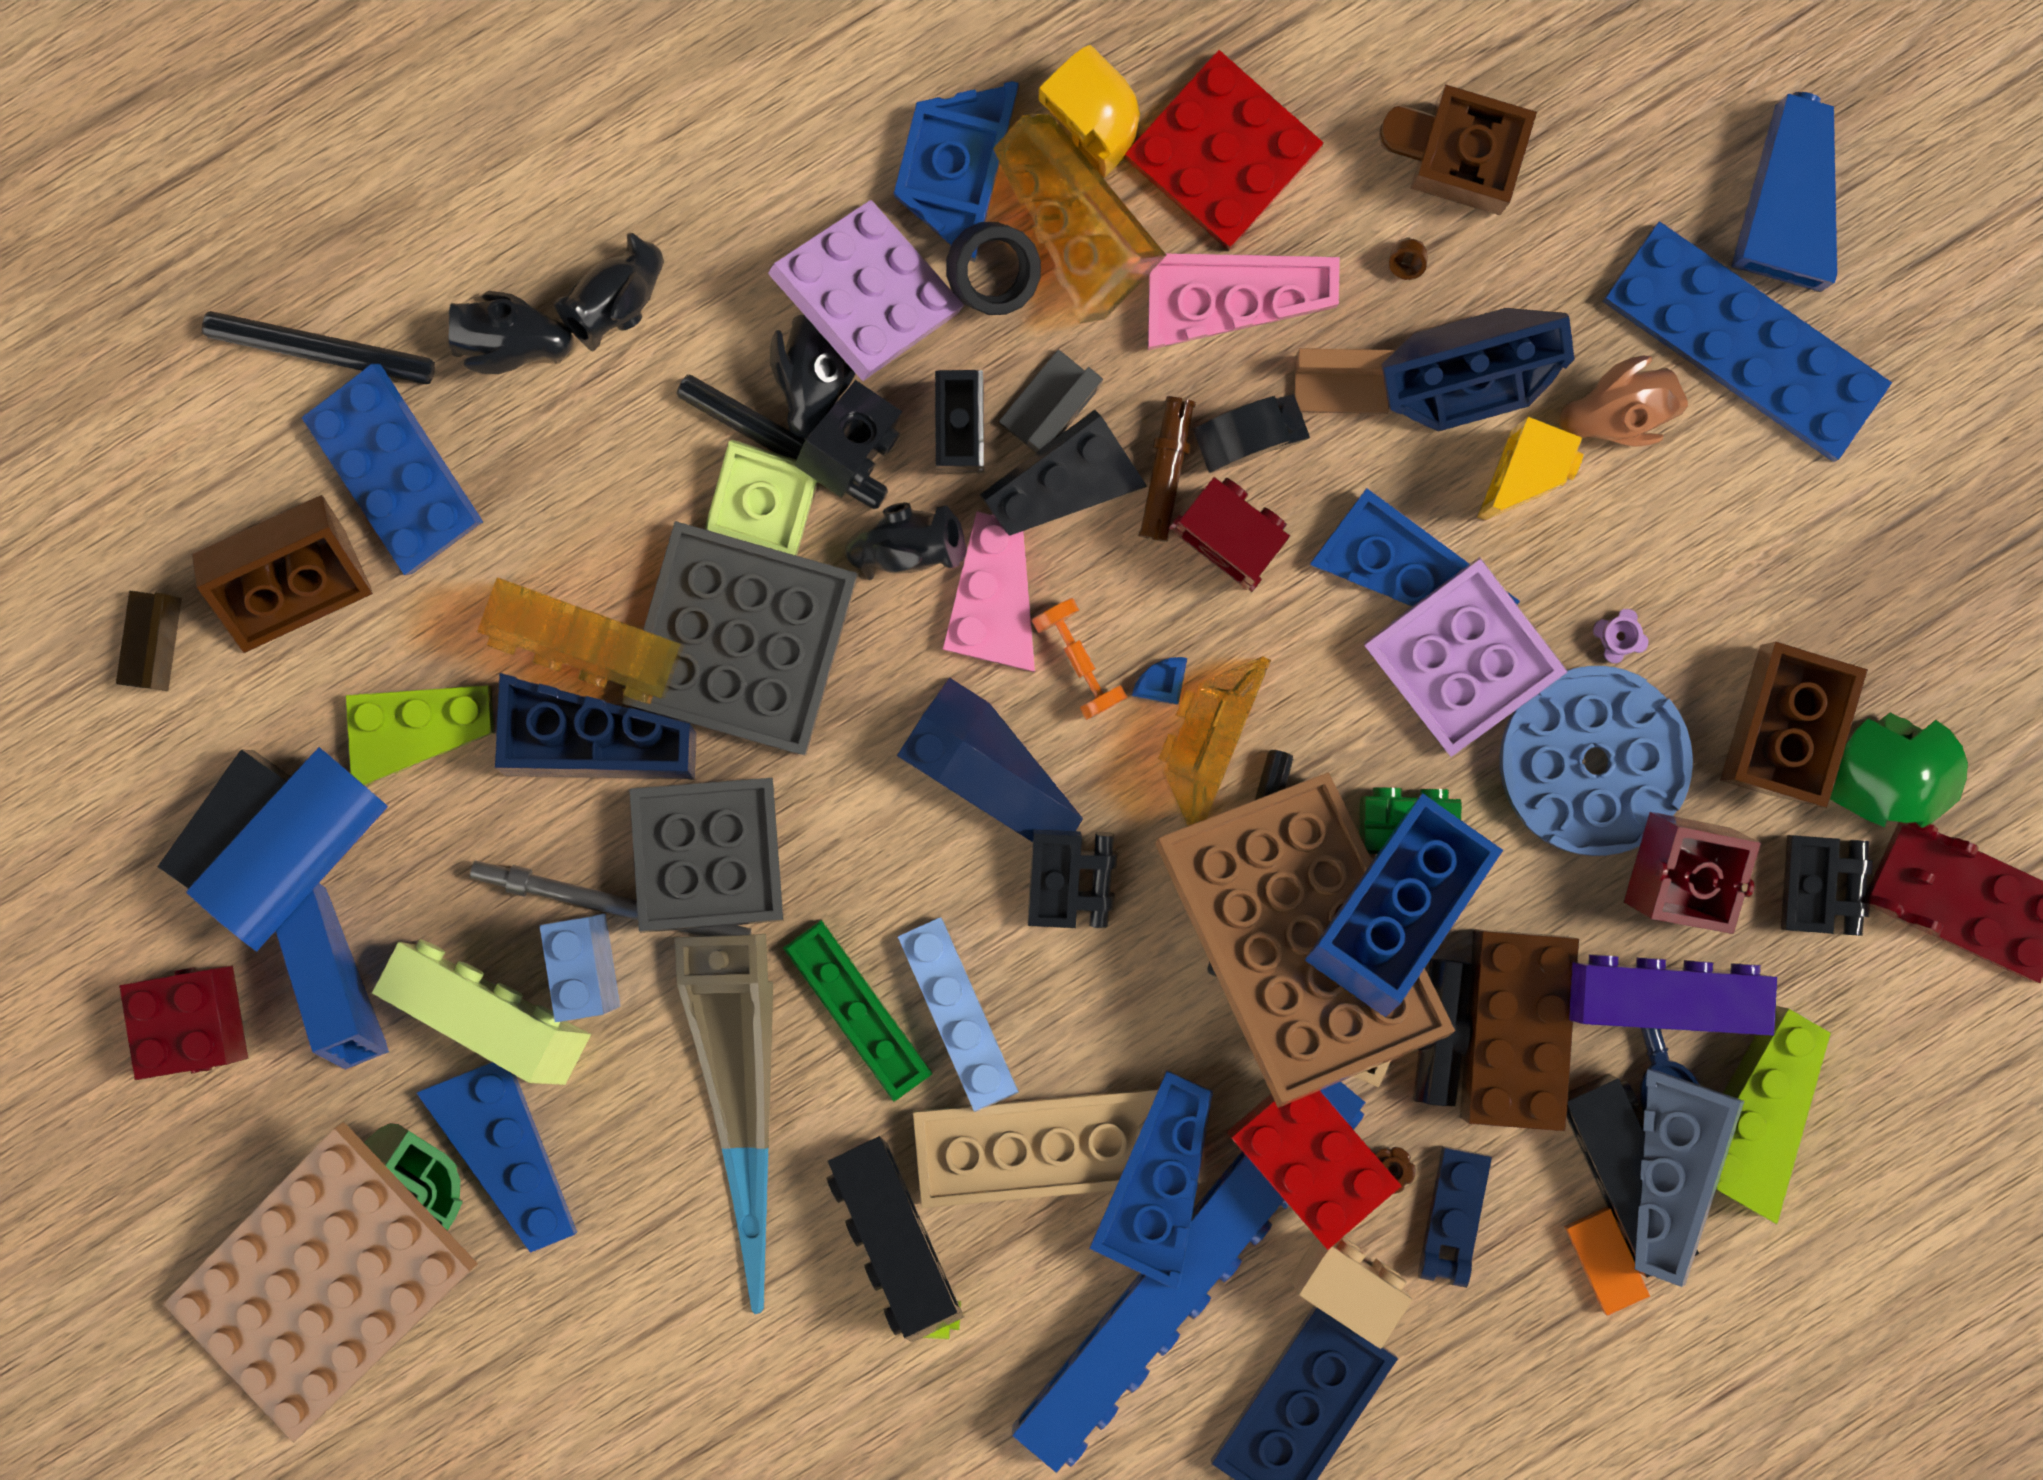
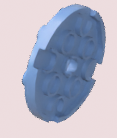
M1586 666L1567 670L1565 675L1515 710L1504 730L1499 756L1500 774L1505 794L1511 807L1523 824L1540 839L1556 848L1590 856L1619 854L1639 847L1649 812L1673 816L1676 811L1680 810L1689 790L1693 768V753L1689 733L1682 716L1672 701L1648 683L1647 679L1630 671L1609 666ZM1593 747L1602 749L1608 758L1606 769L1597 775L1590 773L1582 763L1585 753Z

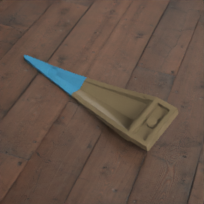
M766 934L676 937L677 987L689 1022L715 1118L738 1226L751 1310L756 1315L764 1309L773 981H768Z

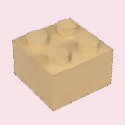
M1345 1236L1329 1250L1315 1238L1289 1278L1299 1296L1381 1349L1413 1301L1404 1290L1407 1282L1399 1276L1400 1274L1377 1258L1372 1265L1364 1260L1366 1255L1359 1250L1360 1247Z

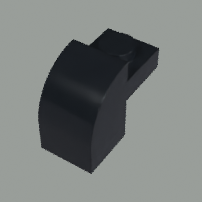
M1294 394L1280 398L1272 396L1224 413L1193 429L1209 473L1242 465L1264 453L1293 446L1310 439Z

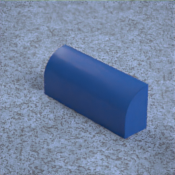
M318 747L186 893L230 932L257 952L388 806L324 750Z

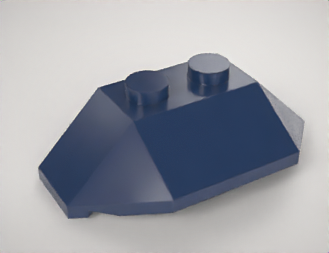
M1503 308L1416 332L1381 364L1388 406L1392 411L1400 415L1403 414L1438 432L1529 407L1550 386L1562 368L1566 369L1575 360L1570 318L1567 313Z

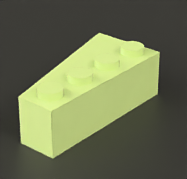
M419 939L417 945L398 942L372 994L528 1083L566 1085L591 1036L590 1033L567 1021L555 1023L552 1010L540 1005H534L522 999L523 995L511 987L501 983L495 985L483 979L484 973L467 963L458 961L457 964H454L443 958L445 951L422 939Z

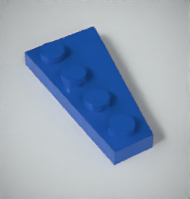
M1366 488L1319 550L1310 565L1409 606H1414L1469 565V563ZM1508 592V594L1511 596L1514 602L1518 605L1520 600H1518L1516 597H1514L1512 594Z
M1167 1071L1089 1249L1164 1285L1179 1290L1213 1091Z

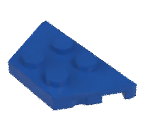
M1006 82L1002 87L976 92L975 89L960 92L948 99L938 97L916 103L894 190V197L950 245H952L953 241L964 229L986 221L1019 90L1018 82ZM979 246L972 253L970 261L975 262Z

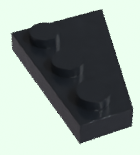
M1093 410L979 495L1002 528L1011 536L1148 486L1102 416L1096 410Z

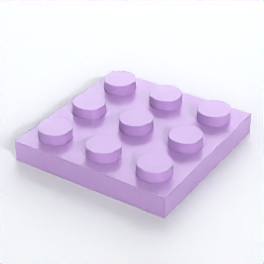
M872 200L775 262L768 272L771 278L862 381L952 319L964 306Z
M1480 556L1364 642V646L1450 757L1567 673V669Z

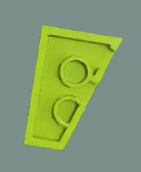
M488 685L346 695L351 774L364 786L494 734L492 688Z

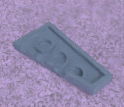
M1649 1068L1647 1069L1646 1079L1648 1095L1647 1110L1644 1112L1643 1131H1645L1644 1159L1641 1161L1640 1179L1642 1180L1641 1206H1639L1635 1270L1683 1287L1686 1285L1744 1100Z

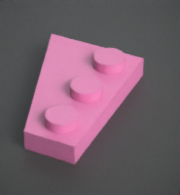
M976 512L943 650L1035 672L1023 531L1009 536L994 515Z

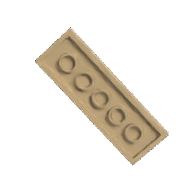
M1159 1088L995 1103L977 1112H974L972 1105L913 1111L921 1207L931 1208L1113 1191L1116 1189ZM1204 1148L1198 1183L1207 1182Z

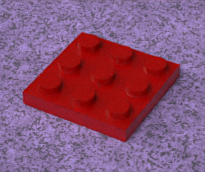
M1218 50L1128 149L1124 159L1224 248L1230 251L1319 152L1324 142L1223 52Z

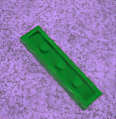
M823 920L783 947L893 1102L933 1074Z

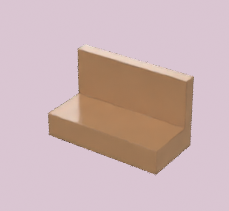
M1299 348L1295 355L1294 395L1300 411L1307 413L1388 414L1389 406L1381 364L1395 350Z

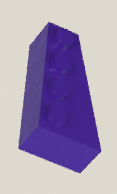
M1589 954L1588 963H1572L1570 1021L1590 1025L1774 1036L1777 977L1760 974L1761 965L1731 963V970H1713L1714 962L1684 960L1683 968L1666 967V959L1636 957V966L1618 965L1619 956Z

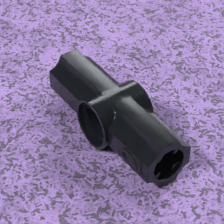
M1430 959L1428 976L1455 1032L1446 1038L1417 1049L1419 1053L1413 1094L1415 1102L1437 1106H1456L1461 1057L1467 1053L1471 1030L1470 1015L1467 1014L1473 967L1471 963Z

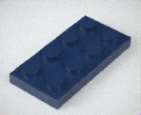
M1314 1305L1211 1458L1212 1465L1234 1480H1317L1398 1360V1357L1385 1347L1378 1348Z

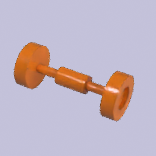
M1070 598L1043 612L1031 621L1038 633L1055 625L1067 645L1064 651L1078 677L1084 676L1095 696V699L1080 707L1083 716L1088 720L1128 697L1121 685L1103 693L1092 673L1096 668L1080 640L1075 642L1064 620L1080 611L1074 599Z

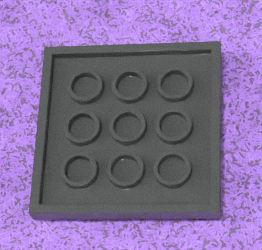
M675 521L622 704L806 756L858 573Z

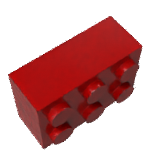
M1320 1090L1279 1108L1272 1094H1270L1227 1131L1233 1141L1327 1250L1402 1187Z

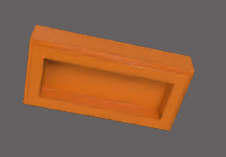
M1605 1207L1564 1226L1600 1307L1606 1316L1650 1297L1639 1271L1635 1270L1634 1259L1610 1208Z

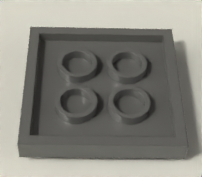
M773 778L629 789L640 933L784 921Z

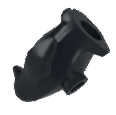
M628 233L627 250L623 255L610 257L599 262L570 288L566 297H560L555 301L554 307L565 326L590 351L593 352L600 346L603 335L610 329L617 327L618 330L625 331L641 321V311L651 298L664 264L661 250L654 244L643 241L634 233Z
M487 291L482 295V299L487 302L450 304L449 346L453 356H469V358L464 360V366L469 370L481 374H502L542 359H550L556 363H561L562 359L570 353L573 347L574 337L565 324L551 319L513 294Z
M798 315L793 318L786 350L781 330L775 331L770 345V366L776 382L786 397L789 429L797 437L806 439L849 387L855 377V372L805 315Z
M908 502L893 504L883 510L884 517L855 533L845 546L846 558L854 567L860 569L868 580L874 578L876 567L894 574L923 571L937 564H943L947 568H955L960 565L961 561H964L967 551L961 523L947 505L937 507L935 514L912 510Z

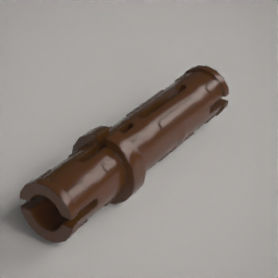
M1173 396L1166 397V407L1160 436L1154 438L1153 448L1157 449L1141 530L1138 534L1139 537L1147 539L1150 537L1152 540L1168 542L1169 527L1184 455L1190 453L1191 444L1187 443L1193 410L1196 406L1195 401L1189 399L1182 401V398Z

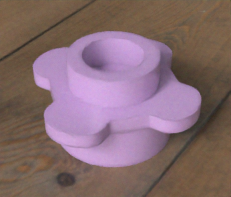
M1623 609L1617 617L1608 621L1601 619L1594 624L1593 634L1601 639L1605 648L1604 658L1610 663H1619L1625 655L1632 652L1641 653L1648 647V638L1643 634L1642 627L1637 621L1638 616L1636 612L1631 609ZM1618 632L1624 633V640L1620 641L1617 639L1616 635Z

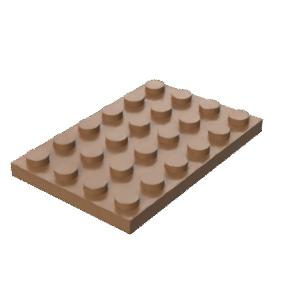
M1329 772L1157 839L1155 843L1157 850L1278 1108L1446 1038L1455 1032L1425 968L1401 1004L1387 1017H1384L1305 961L1307 955L1372 863V859Z
M342 1122L309 1153L163 1305L294 1443L472 1271L478 1263L362 1140Z

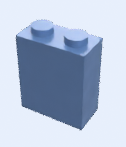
M606 913L540 925L555 1023L604 1015L621 1007Z

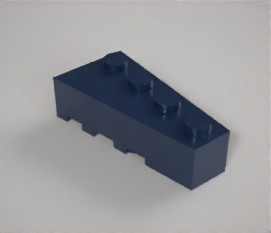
M503 673L499 674L495 768L505 776L695 780L697 733L690 723L630 707H621L589 696L584 697L561 691L558 688L544 684L531 683Z

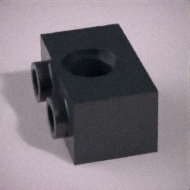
M855 379L806 438L795 466L842 498L853 483L858 487L865 483L876 465L872 460L878 453L885 457L890 452L900 436L895 427L902 411Z

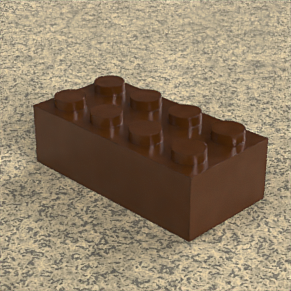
M1474 929L1471 958L1473 967L1467 1013L1470 1015L1471 1030L1468 1050L1464 1056L1460 1118L1467 1123L1565 1131L1573 1021L1569 1020L1572 963H1578L1579 938Z

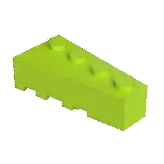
M1776 1006L1774 1036L1756 1034L1723 1094L1744 1100V1104L1716 1188L1720 1193L1775 1224H1778L1831 1034L1791 1009Z

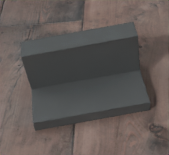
M1058 349L1000 419L999 423L1036 453L1065 432L1102 387L1103 378L1090 367L1086 370L1082 369Z

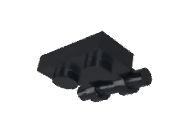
M1033 829L1028 926L1076 928L1077 910L1090 911L1089 926L1094 928L1108 927L1109 911L1114 909L1115 894L1110 892L1112 869L1117 868L1118 853L1113 850V833L1096 832L1094 849L1081 850L1082 834L1080 831ZM1080 869H1093L1092 890L1087 892L1078 891Z
M1787 835L1781 930L1834 934L1835 915H1843V934L1863 936L1864 917H1869L1870 904L1865 903L1867 874L1872 875L1873 860H1868L1869 841L1850 840L1848 858H1839L1840 839ZM1838 872L1847 873L1845 901H1836Z

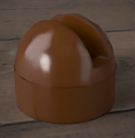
M1406 237L1398 240L1393 246L1389 258V268L1395 276L1404 280H1413L1425 272L1428 253L1423 242ZM1405 252L1413 253L1410 264L1402 262Z

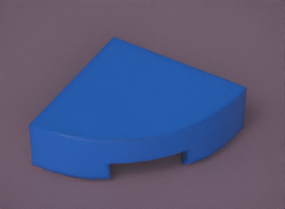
M1168 658L1150 666L1136 682L1132 696L1178 705L1187 658Z

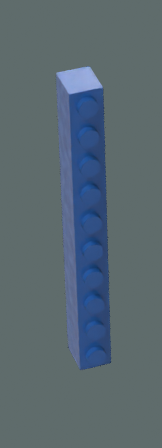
M1342 1082L1320 1090L1354 1130L1364 1117V1113L1360 1109L1366 1102ZM1243 1151L1238 1154L1193 1208L1180 1289L1175 1290L1139 1273L1012 1425V1436L1054 1472L1057 1473L1065 1463L1071 1467L1078 1461L1088 1446L1084 1441L1085 1438L1096 1426L1102 1430L1109 1424L1119 1409L1115 1404L1126 1389L1131 1393L1138 1389L1150 1372L1146 1365L1157 1352L1164 1356L1174 1346L1180 1337L1177 1328L1187 1316L1195 1319L1205 1309L1211 1299L1207 1292L1218 1279L1226 1282L1235 1273L1242 1262L1237 1256L1249 1242L1255 1246L1265 1237L1272 1227V1223L1268 1219L1280 1205L1284 1209L1289 1207L1287 1202Z

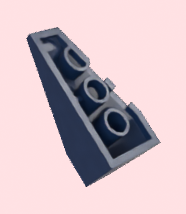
M950 677L924 712L897 754L899 758L1031 842H1033V829L1076 831L1083 820L1082 816L992 705Z

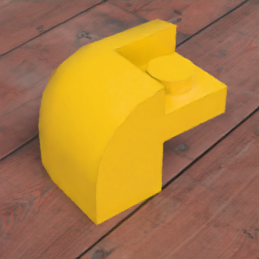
M1087 45L1072 55L1039 87V101L1072 133L1071 145L1105 178L1125 158V153L1135 143L1140 111L1137 96L1128 82L1094 47Z

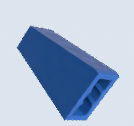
M1794 92L1793 94H1787L1775 105L1731 267L1822 292L1833 285L1837 277L1834 106L1821 103V98L1815 94Z
M319 883L281 924L276 933L312 1052L346 1070L389 1052V1049L327 889Z

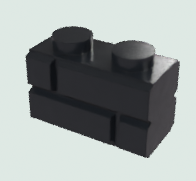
M983 370L935 371L937 473H984Z

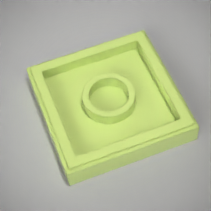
M730 440L705 530L797 556L818 481L795 466L796 459L736 440Z

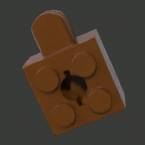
M1445 84L1436 100L1433 114L1406 106H1396L1387 113L1380 126L1379 139L1381 146L1388 152L1418 160L1410 189L1501 215L1510 204L1537 112Z

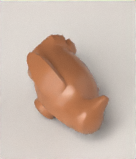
M1645 355L1637 356L1614 365L1602 376L1597 386L1579 400L1566 404L1560 413V426L1562 430L1581 438L1592 437L1606 439L1623 445L1646 446L1659 443L1663 440L1664 436L1663 434L1646 432L1682 415L1688 407V401L1676 374L1672 370L1661 368L1659 370L1638 372L1652 362V357Z

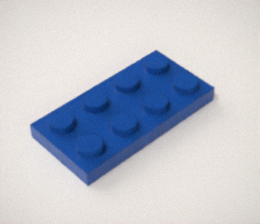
M381 364L369 365L302 417L404 575L415 573L483 523V520Z

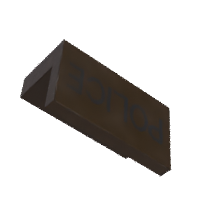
M129 590L116 684L162 691L169 690L182 598L155 592V594Z

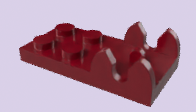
M1898 822L1867 889L1865 903H1869L1871 908L2033 983L2040 984L2043 979V880L1978 851L1979 847L1970 841L1939 833V829L1933 824L1921 828L1916 822Z

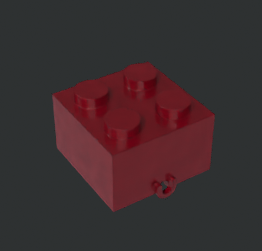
M1213 477L1183 517L1179 514L1169 529L1252 593L1262 581V578L1259 576L1290 538V535L1283 530L1287 524L1270 509L1264 507L1259 512L1245 500L1249 496L1248 493L1231 479L1225 478L1221 482L1216 477Z
M1649 812L1623 903L1650 919L1734 934L1744 898L1751 897L1754 892L1755 886L1751 875L1761 843L1730 827ZM1744 883L1748 885L1746 892L1742 891Z
M233 965L197 972L195 967L175 970L174 976L119 985L135 1080L188 1071L194 1074L210 1071L212 1067L249 1059Z

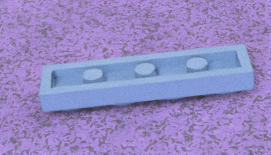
M940 917L898 936L974 1112L1019 1093L943 919Z

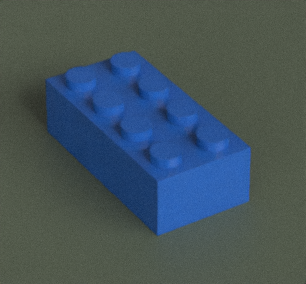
M1422 793L1400 820L1307 955L1305 961L1382 1016L1387 1017L1401 1004L1503 852V849Z

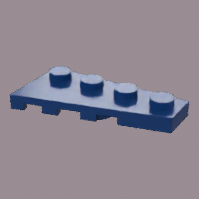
M491 1062L417 1092V1095L530 1253L577 1233L516 1075Z

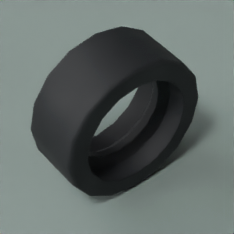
M979 222L964 229L953 241L946 258V277L952 292L964 305L988 315H1007L1022 308L1034 295L1041 278V260L1035 244L1022 231L1000 222ZM1000 240L1009 244L1016 252L1019 260V272L1014 284L1005 293L999 296H985L978 293L971 285L968 278V263L972 253L979 245L987 241Z

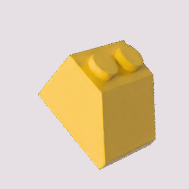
M1531 417L1524 419L1509 433L1477 518L1486 521L1544 496L1559 486H1564L1567 479L1573 480L1584 456L1583 453L1577 451L1582 438Z

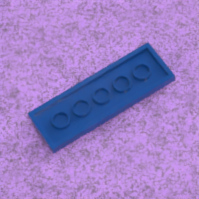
M1660 221L1653 227L1602 300L1603 303L1832 462L1841 458L1892 384L1887 378Z

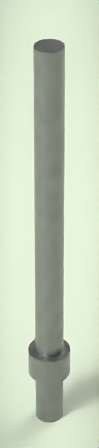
M475 860L471 868L470 879L506 887L507 893L523 897L527 893L638 920L637 900L533 875L532 869L512 865L511 869ZM730 925L682 929L680 931L700 936L746 935L751 934L752 929Z

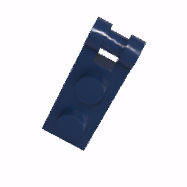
M1442 1146L1420 1257L1419 1279L1434 1281L1438 1277L1451 1280V1285L1467 1288L1471 1277L1472 1257L1491 1165V1156ZM1441 1245L1456 1247L1454 1261L1439 1258Z

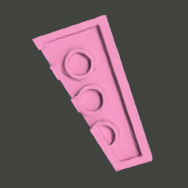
M1150 253L1148 350L1337 308L1339 305L1340 257Z

